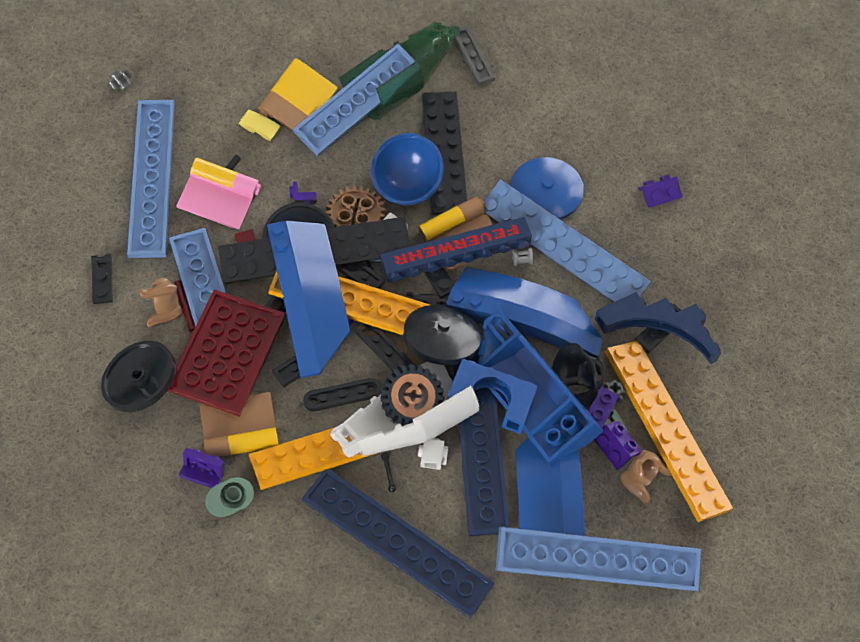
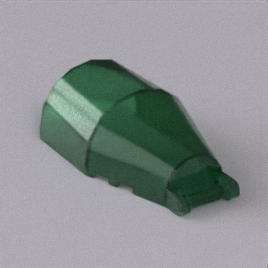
M433 22L429 26L409 35L408 40L400 43L399 45L415 62L376 88L381 105L367 115V117L373 120H380L418 94L450 50L451 40L460 34V28L458 26L450 27L442 25L440 22ZM392 48L386 51L384 49L377 51L338 77L343 88Z

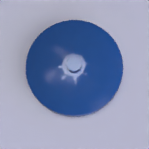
M541 157L527 161L517 169L511 182V187L560 220L574 213L583 197V183L577 171L566 162L555 158Z

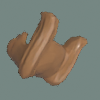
M159 278L152 283L154 288L139 290L142 298H153L156 310L147 319V327L177 319L182 314L181 306L178 304L177 286L171 284L168 279Z
M642 450L634 461L631 462L628 470L621 474L620 479L624 487L647 506L650 502V495L646 486L650 484L658 472L666 476H671L672 474L667 465L655 453Z

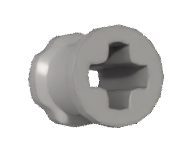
M528 248V250L524 251L513 249V266L524 263L533 265L532 249Z

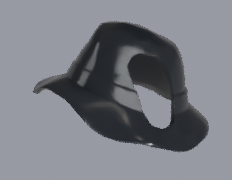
M568 344L555 356L552 369L567 387L580 385L590 389L587 392L574 394L581 404L587 407L595 401L598 390L603 385V369L600 363L595 358L587 355L579 344ZM582 378L583 384H580L577 381Z

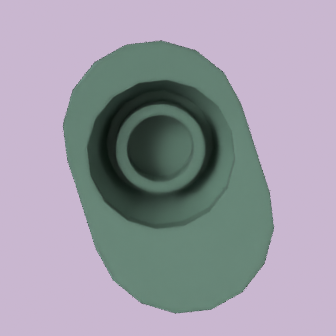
M230 478L209 490L205 499L206 508L215 517H226L244 509L253 500V486L244 478Z

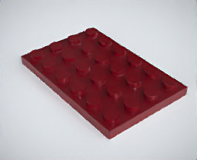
M214 289L176 366L175 378L167 392L240 417L285 320L286 314Z

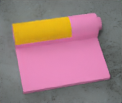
M196 157L191 168L190 177L176 207L225 226L240 229L254 194H259L261 185L257 179Z

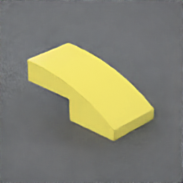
M248 110L239 122V125L249 132H256L271 141L280 128V125L251 110Z

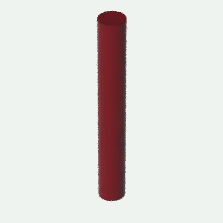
M180 280L174 282V285L177 286L179 302L189 332L195 329V323Z

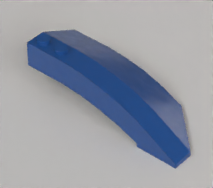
M295 221L267 224L300 377L306 378L320 375L329 359H332L340 348V344L350 334L344 300L325 224Z
M466 267L453 286L446 306L459 309L468 314L474 321L484 323L499 308L521 334L536 338L561 349L568 344L577 343L587 355L598 358L603 344L602 337L576 299L520 278Z
M528 437L515 450L519 529L585 536L579 450L550 465Z

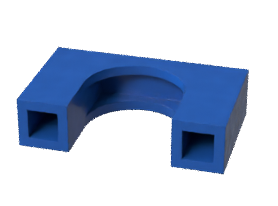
M462 359L446 400L470 386L474 391L484 387L494 388L500 391L508 401V410L502 428L521 434L538 385L530 381L518 379L510 374L496 371L491 367L479 365L474 361Z

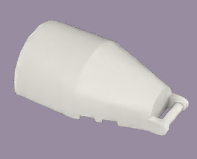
M425 362L420 366L424 369H430V372L432 374L435 373L437 380H440L442 383L441 388H444L443 403L414 418L413 423L401 426V424L391 422V419L385 415L386 412L382 409V401H380L381 395L379 397L374 396L370 399L371 404L365 409L360 408L344 423L331 431V437L338 441L347 457H352L359 452L362 456L428 442L479 411V404L473 388L470 386L446 400L453 382L444 365ZM409 384L403 385L398 393L399 401L405 408L407 406L403 403L402 398L407 396L403 395V393L410 387ZM420 386L418 388L422 391V396L420 397L421 401L414 407L416 410L423 408L426 402V394ZM412 392L410 395H408L409 397H411V401H414L415 398H418L414 397V393ZM350 436L352 441L348 442L345 437Z

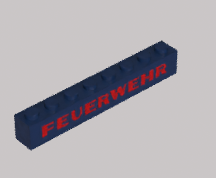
M521 217L381 254V264L387 282H397L405 277H416L424 272H435L439 268L453 267L462 262L469 263L477 258H488L493 254L507 253L515 248H525L531 245L532 234L526 218Z

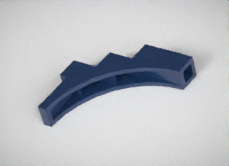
M635 292L598 309L595 315V321L604 334L630 327H649L669 332L689 342L703 354L710 364L717 362L721 354L719 345L712 340L708 329L703 327L706 315L697 304L676 313L675 306L667 298L646 307L645 300Z

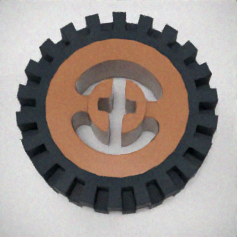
M414 364L406 367L402 366L400 369L394 370L388 376L381 389L380 401H382V409L385 410L387 418L389 417L393 423L405 426L413 423L414 418L443 403L444 388H441L442 383L440 380H437V375L435 373L432 374L428 368L424 369L422 366H414ZM409 384L410 387L403 393V395L407 396L402 398L403 403L407 406L405 408L399 401L398 393L403 385ZM420 386L426 394V402L423 408L416 410L414 407L421 401L420 397L422 396V391L418 388ZM411 392L414 393V397H418L414 401H411V397L408 396Z

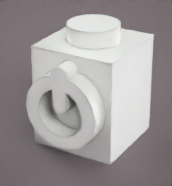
M434 437L425 442L424 445H419L418 457H421V467L441 470V465H446L448 446H444V441Z

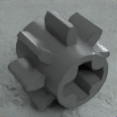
M118 69L110 76L112 79L110 85L114 90L119 88L122 91L131 84L129 78L132 76L127 70L122 72L121 69Z
M615 380L610 383L605 382L604 388L619 396L617 401L622 403L623 397L626 395V390H622L623 383L620 384Z

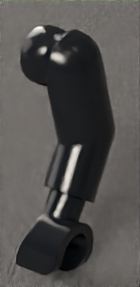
M410 291L406 293L413 300L429 305L446 306V301L434 294L415 295Z

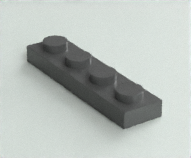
M465 26L452 30V36L477 85L482 86L494 82L495 77L469 27Z

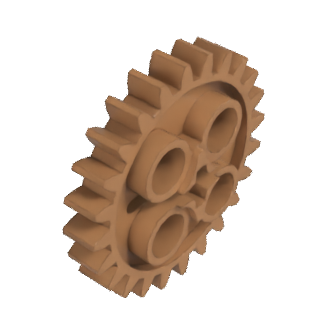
M353 185L352 190L346 187L345 192L339 189V195L334 193L333 199H329V205H326V213L332 219L335 227L352 225L357 200H360L355 224H359L361 221L383 220L386 209L384 208V202H381V196L376 197L375 191L370 194V188L364 191L363 186H360L359 190L356 189L355 185Z

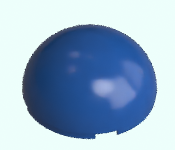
M414 133L399 134L386 140L380 145L371 163V177L377 191L388 201L404 206L416 205L429 199L439 188L444 174V163L439 149L429 139Z

